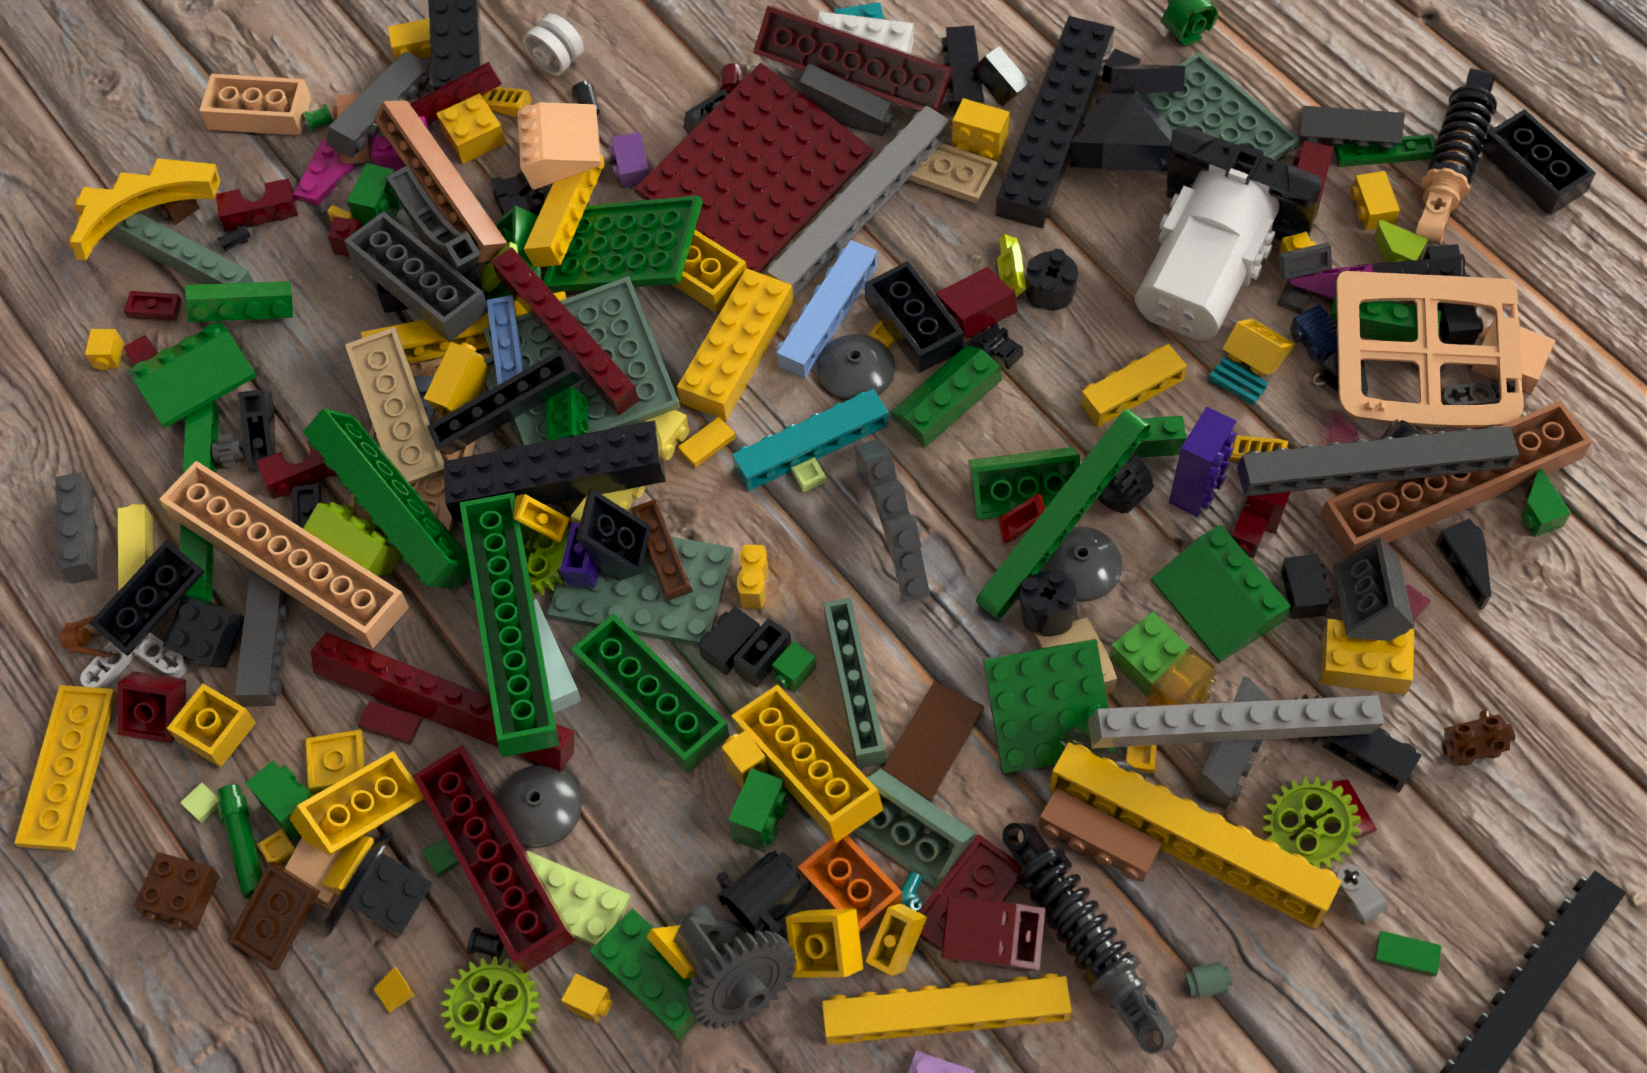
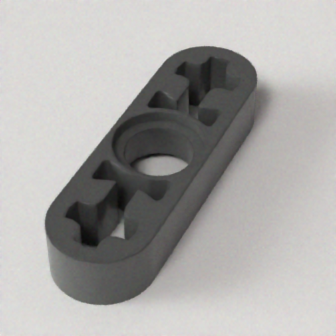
M1499 380L1449 386L1445 389L1441 402L1443 405L1497 404L1500 402ZM1506 381L1507 392L1515 393V381ZM1476 391L1486 394L1487 399L1478 400L1474 397L1473 393Z

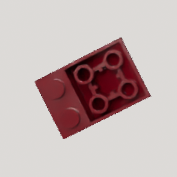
M948 897L941 958L1020 971L1039 970L1045 908L1016 903Z

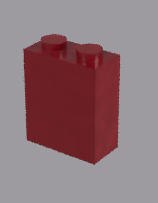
M988 266L936 293L938 300L964 332L965 339L1018 312L1015 292Z

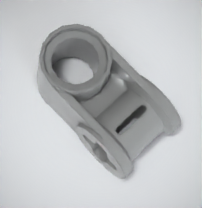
M1346 864L1338 870L1336 877L1341 879L1342 882L1340 884L1341 889L1338 888L1336 895L1359 924L1365 925L1388 908V903L1383 894L1374 887L1358 866ZM1343 879L1345 881L1350 879L1353 883L1349 882L1346 884Z

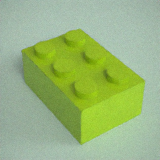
M330 502V504L318 503L303 529L373 574L390 576L402 554L396 547L388 543L385 538L386 534L378 530L377 526L369 518L364 517L362 519L356 515L357 510L346 503L342 505Z

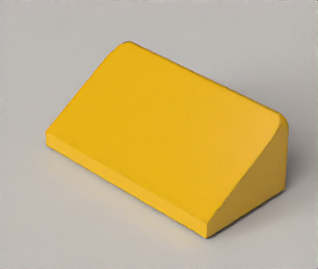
M526 494L518 495L515 499L514 520L557 543L561 542L570 518Z
M362 836L345 846L322 881V885L338 895L342 894L372 847L374 839Z

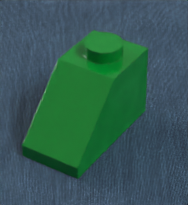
M1543 469L1537 471L1521 512L1524 526L1530 529L1534 537L1563 527L1571 514Z

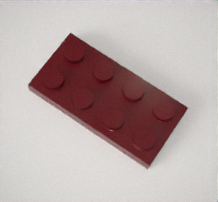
M978 834L918 911L927 917L920 937L942 953L948 897L1004 902L1018 883L1016 876L1022 869L1017 861Z

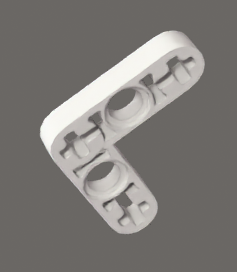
M149 633L129 656H126L109 642L102 651L113 654L120 653V660L115 664H108L107 657L96 656L82 672L80 681L84 687L107 688L135 656L164 676L180 678L185 674L188 664L181 654L162 647L164 642ZM150 647H160L157 655L153 657L146 656V652ZM167 657L172 663H178V666L176 668L169 667L164 661ZM101 666H104L108 672L106 673L103 669L101 670ZM92 677L100 678L97 683L90 681Z

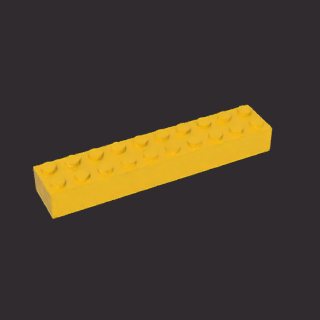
M1068 742L1052 771L1049 793L1053 794L1057 788L1162 842L1160 850L1315 930L1321 924L1342 882L1332 871L1325 868L1319 869L1309 864L1304 857L1298 854L1291 855L1281 850L1280 846L1275 842L1262 840L1254 836L1249 829L1243 826L1236 827L1226 822L1221 815L1215 812L1208 813L1198 808V805L1187 798L1181 799L1171 794L1170 790L1166 787L1153 785L1145 781L1140 774L1134 771L1127 772L1119 768L1111 759L1100 758L1092 754L1083 745H1074Z

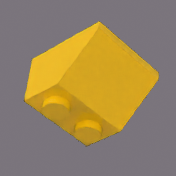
M1251 318L1236 323L1222 349L1229 353L1228 357L1238 363L1243 361L1251 366L1250 370L1264 376L1273 374L1294 349L1296 343Z

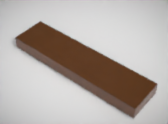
M654 499L631 507L633 515L652 526L646 550L666 601L692 593L691 584L657 500Z

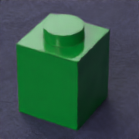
M794 641L772 664L775 682L782 688L786 689L788 687L794 692L798 690L816 669L815 656Z

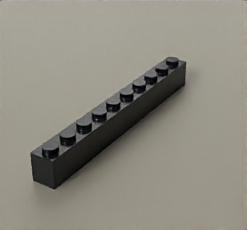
M1596 870L1588 878L1582 875L1572 889L1576 892L1574 898L1570 900L1566 897L1556 912L1561 916L1556 923L1550 919L1540 933L1545 937L1540 945L1535 942L1531 945L1523 956L1528 959L1527 963L1523 968L1519 965L1515 967L1507 978L1511 982L1509 988L1506 991L1503 988L1499 989L1491 1000V1003L1495 1005L1490 1014L1484 1011L1473 1025L1478 1029L1473 1037L1468 1034L1457 1047V1050L1461 1052L1456 1061L1450 1058L1439 1073H1499L1627 892Z

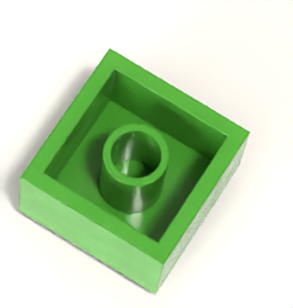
M1152 611L1112 644L1109 658L1149 698L1189 664L1193 649Z

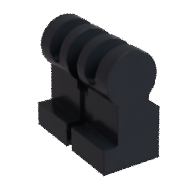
M523 171L514 177L501 180L500 177L490 179L493 195L502 216L514 206L539 216L545 203V195L541 191V187L535 190L532 189Z

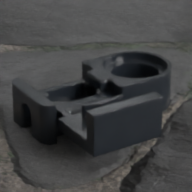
M998 323L990 326V329L979 339L973 337L966 344L967 346L982 349L990 357H992V352L995 356L997 354L999 357L1002 356L1005 368L1007 369L1024 355L1023 347L1009 338L1007 329L1004 327L999 329Z

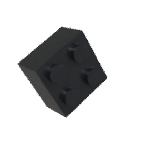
M184 595L181 598L162 647L209 667L226 668L243 625L244 615L201 597Z

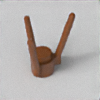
M95 616L74 623H65V627L61 629L60 641L64 648H69V653H84L114 658L113 653L83 647L89 643L90 636L102 635L96 629L88 630V628L83 627L89 624Z

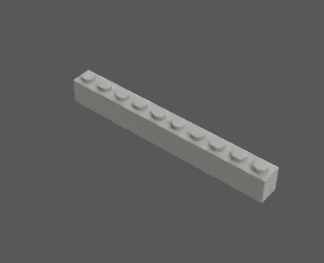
M927 105L921 112H917L911 122L905 128L898 131L895 139L890 144H886L873 161L871 160L867 163L864 171L858 177H854L845 191L842 194L839 193L834 198L833 203L826 210L819 213L816 221L802 231L794 244L788 245L784 254L777 261L775 260L770 264L767 275L791 284L794 299L908 180L910 175L950 135V120Z
M1379 695L1097 709L1088 719L1092 748L1371 734L1385 724Z

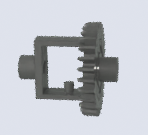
M706 905L698 906L686 915L684 923L680 926L673 939L700 978H691L692 986H689L687 989V1001L689 1009L700 1024H704L706 1028L712 1026L713 1029H717L721 1025L723 1029H726L731 1022L735 1027L741 1018L747 1022L749 1021L750 1014L754 1013L758 1016L762 1007L767 1009L770 1007L769 1000H777L779 998L776 994L777 992L786 990L784 983L792 980L790 974L796 970L793 966L797 963L794 958L795 953L788 942L779 934L771 933L767 930L764 933L755 931L754 939L740 922L718 920ZM717 950H723L725 953L723 955L719 954Z

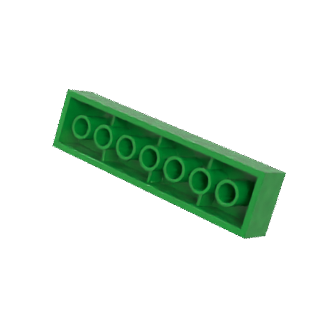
M323 408L302 431L309 439L308 444L323 456L324 464L336 472L340 477L338 480L341 485L353 493L355 502L360 507L366 509L370 514L371 522L383 530L388 543L400 551L402 560L408 566L413 567L418 574V580L423 585L457 590L471 575L466 551L353 415Z

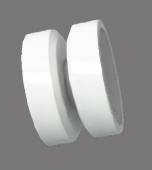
M553 13L546 14L538 21L536 27L531 28L524 35L522 40L524 48L533 62L543 71L554 76L562 75L569 68L570 63L576 61L584 51L583 41L574 27L564 18Z

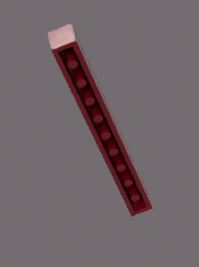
M327 632L311 649L313 673L499 747L490 697ZM556 724L559 746L516 755L561 772L574 753V730Z

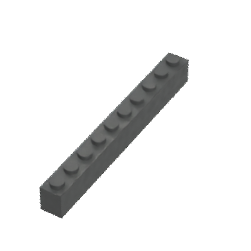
M1493 425L1478 430L1466 428L1458 432L1446 433L1445 431H1438L1430 435L1421 436L1419 434H1411L1402 438L1384 437L1374 441L1361 439L1345 444L1333 442L1326 446L1317 447L1305 445L1298 449L1287 450L1286 448H1278L1270 452L1250 451L1242 455L1237 471L1244 497L1507 469L1511 468L1516 461L1519 452L1510 426L1499 427Z

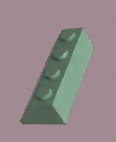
M880 769L867 777V779L878 789L883 810L852 832L909 871L919 874L924 881L937 888L970 846L976 832Z

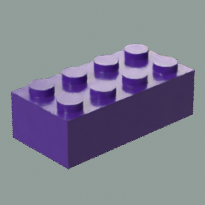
M1206 406L1181 447L1169 500L1170 504L1196 517L1200 515L1203 509H1209L1214 499L1212 494L1215 489H1221L1226 479L1225 473L1230 464L1228 460L1234 450L1232 445L1238 433L1234 432L1236 420Z

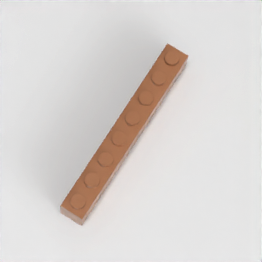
M407 100L383 101L374 118L379 128L406 166L409 165L418 182L443 217L458 232L463 234L468 232L481 254L478 262L491 261L506 246L507 242L409 102Z

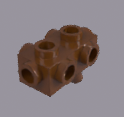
M1484 710L1480 712L1479 719L1444 728V741L1441 742V747L1445 757H1450L1454 764L1467 766L1472 764L1474 759L1485 756L1488 758H1498L1502 752L1510 750V742L1515 740V732L1512 725L1507 724L1500 714L1491 716L1489 711Z

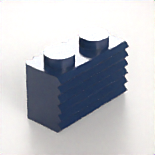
M1320 304L1293 318L1290 328L1293 339L1296 342H1301L1307 348L1310 358L1315 361L1318 360L1322 365L1337 350V322H1334V319L1328 315L1327 311H1324Z

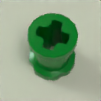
M323 104L322 108L318 110L303 112L312 132H315L318 127L326 124L331 125L334 122L326 104Z

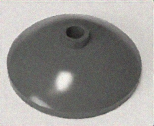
M862 334L845 335L833 340L822 350L817 362V375L822 387L829 394L843 401H848L858 393L867 392L872 389L879 396L888 388L894 377V359L890 350L879 340Z
M1074 527L1040 572L1063 571L1065 576L1075 585L1077 601H1093L1107 595L1118 583L1122 572V557L1116 544L1104 533L1089 527ZM1078 553H1085L1087 556L1080 557Z
M543 765L530 766L516 772L503 784L497 795L500 806L524 847L543 848L560 842L575 828L581 815L582 799L575 781L563 770L559 772ZM533 796H540L537 802H531Z

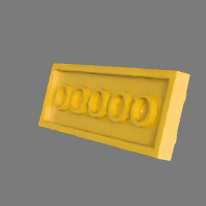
M59 685L14 842L18 847L75 851L117 692L114 689Z

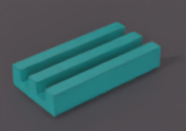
M1225 357L1215 367L1214 372L1210 373L1208 379L1252 406L1268 387V382ZM1219 374H1221V375L1227 377L1228 379L1232 380L1233 383L1230 382V381H1228L1227 379L1221 377ZM1241 387H1244L1245 389L1251 391L1252 393H1254V395H1252L1251 393L1245 391V390L1242 389Z

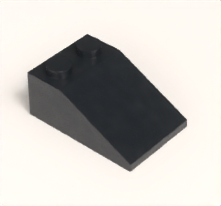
M589 489L576 539L599 570L620 581L641 574L652 526L594 489Z

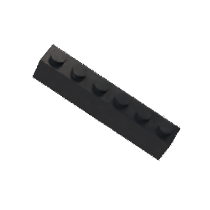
M562 348L428 425L427 428L436 448L451 455L584 379L585 376L575 355Z

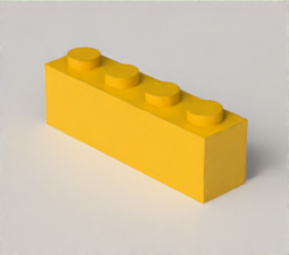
M1170 344L1161 348H1154L1147 356L1131 361L1118 372L1113 371L1109 373L1105 379L1096 384L1091 383L1087 385L1082 391L1080 406L1099 428L1117 418L1125 409L1131 410L1182 382L1185 379L1187 365Z

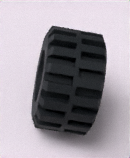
M1132 453L1097 498L1105 506L1121 514L1129 513L1154 488L1150 471L1136 453Z

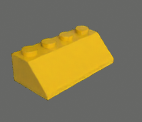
M392 751L296 806L289 819L307 844L330 856L425 798L415 780L395 752Z

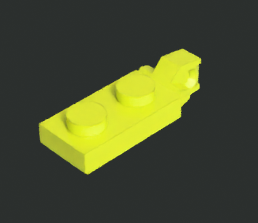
M1004 234L999 239L1001 255L997 258L999 277L1018 297L1026 290L1020 246L1016 237Z

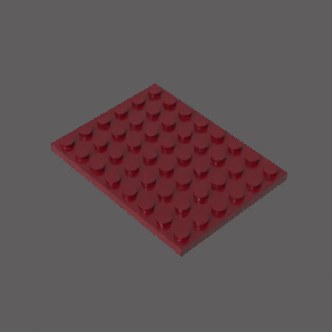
M760 62L635 187V193L644 200L699 195L703 203L695 230L746 261L747 269L761 273L873 155L874 149Z

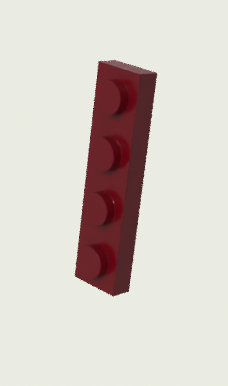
M487 62L414 101L410 105L418 117H425L428 125L438 119L436 113L479 93L482 96L501 86L502 82L491 63Z

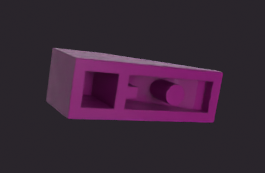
M1372 264L1332 268L1290 279V284L1334 299L1336 280L1340 273L1344 271L1373 272Z

